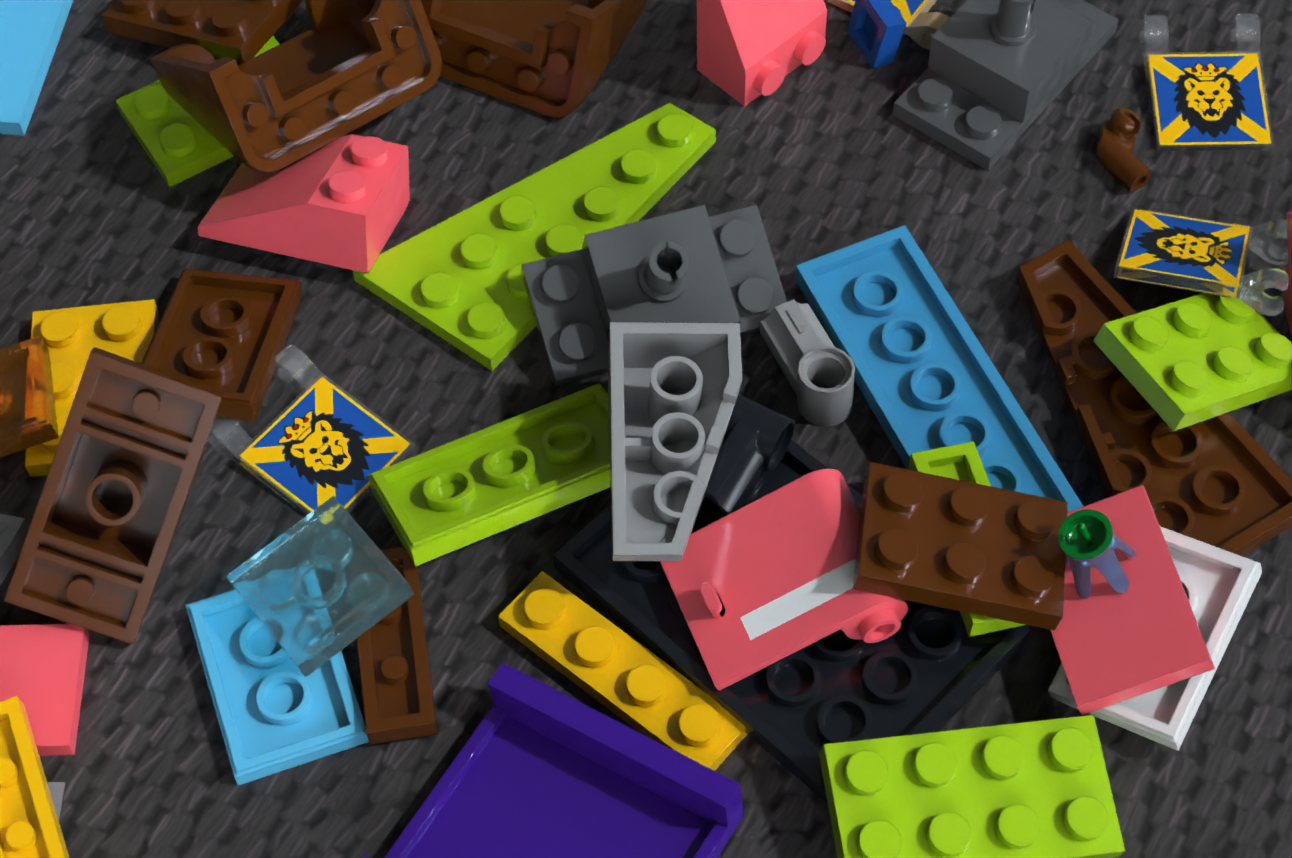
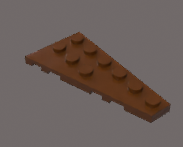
M1069 240L1019 267L1017 283L1107 498L1144 485L1161 527L1242 557L1292 526V480L1229 412L1173 431L1095 344L1094 339L1104 323L1136 314V312Z

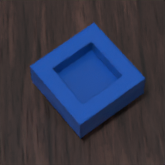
M856 0L846 32L870 66L875 69L894 61L900 40L904 34L906 21L903 19L900 10L890 0Z

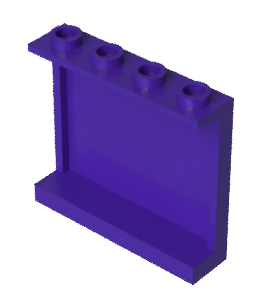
M502 662L487 683L494 705L385 858H718L744 817L741 788L739 783Z

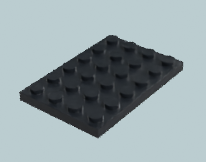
M791 440L779 465L772 472L763 471L740 508L808 473L828 468ZM847 484L861 511L862 495ZM611 504L553 554L554 567L656 656L705 691L746 727L747 735L827 804L819 751L824 744L939 732L1028 641L1031 631L1029 626L1024 625L969 637L960 611L905 600L908 605V611L900 621V629L883 641L866 643L863 639H850L840 629L718 691L714 686L660 561H613ZM696 517L691 534L711 523ZM720 599V602L722 604L721 614L723 616L725 613V608Z

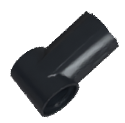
M738 394L697 517L706 522L713 523L740 509L763 471L772 472L783 459L794 434L795 420Z

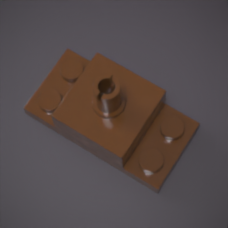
M94 347L88 357L4 601L134 645L158 577L168 557L224 393Z

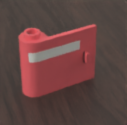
M821 469L808 473L692 533L682 561H660L714 686L718 691L840 629L848 638L863 639L866 643L883 641L900 629V621L908 611V605L905 600L852 589L861 511L840 471L836 469ZM720 599L725 608V613L723 616L721 614L722 604L720 602Z

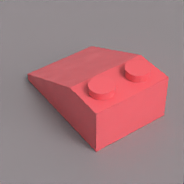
M697 0V70L744 107L761 94L764 96L772 94L782 84L786 75L801 64H812L823 52L826 45L827 8L824 0Z
M350 134L336 139L277 171H258L242 163L198 225V235L200 237L368 274L410 201L408 146L383 141L377 137H363Z

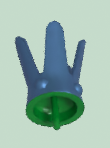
M1085 509L1069 515L1059 528L1058 542L1061 549L1066 553L1065 568H1069L1071 562L1078 595L1082 599L1090 597L1091 568L1095 567L1116 592H1127L1129 587L1128 578L1114 550H1119L1129 558L1135 557L1136 552L1113 533L1112 524L1103 513Z

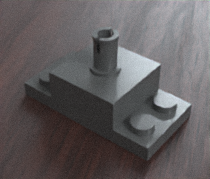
M967 0L931 37L928 68L894 102L893 116L982 168L989 170L1115 34L1119 19L1084 0Z
M705 205L594 232L584 236L581 250L522 264L521 274L554 386L608 372L610 322L740 323V337L760 332V321L768 317L775 306L787 302L757 205L710 217Z

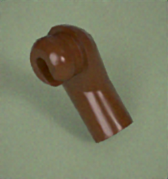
M1118 108L1112 112L1110 119L1102 122L1098 132L1095 153L1100 164L1130 193H1133L1149 182L1152 177V171L1133 154L1136 140L1134 135L1141 129L1140 118L1127 108Z

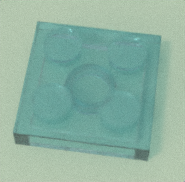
M334 496L226 576L236 592L305 678L414 595L407 580Z

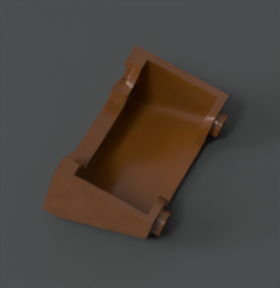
M305 0L307 13L313 28L240 65H237L235 59L228 57L215 61L208 50L202 46L188 43L173 46L151 57L150 60L166 93L236 159L249 168L273 172L294 163L421 95L435 85L441 73L442 60L421 0Z
M421 0L441 55L442 67L440 77L543 115L556 118L569 115L585 102L638 21L646 4V0H589V2L584 0Z

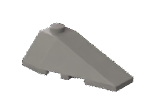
M610 322L608 346V425L613 561H682L742 385L740 323Z

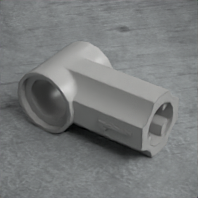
M793 299L775 306L768 317L760 321V334L796 393L800 414L806 421L817 426L829 427L840 424L848 418L853 407L855 366L852 358L845 351L833 345L808 303L800 304ZM822 386H827V387H832V388H820V387H822Z

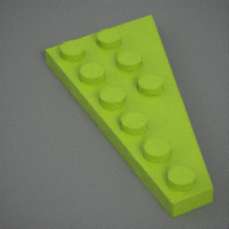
M668 103L379 254L368 274L352 270L354 280L493 371L536 327L521 274L522 264L581 250L584 236L587 234L638 222L716 142V129L677 106Z

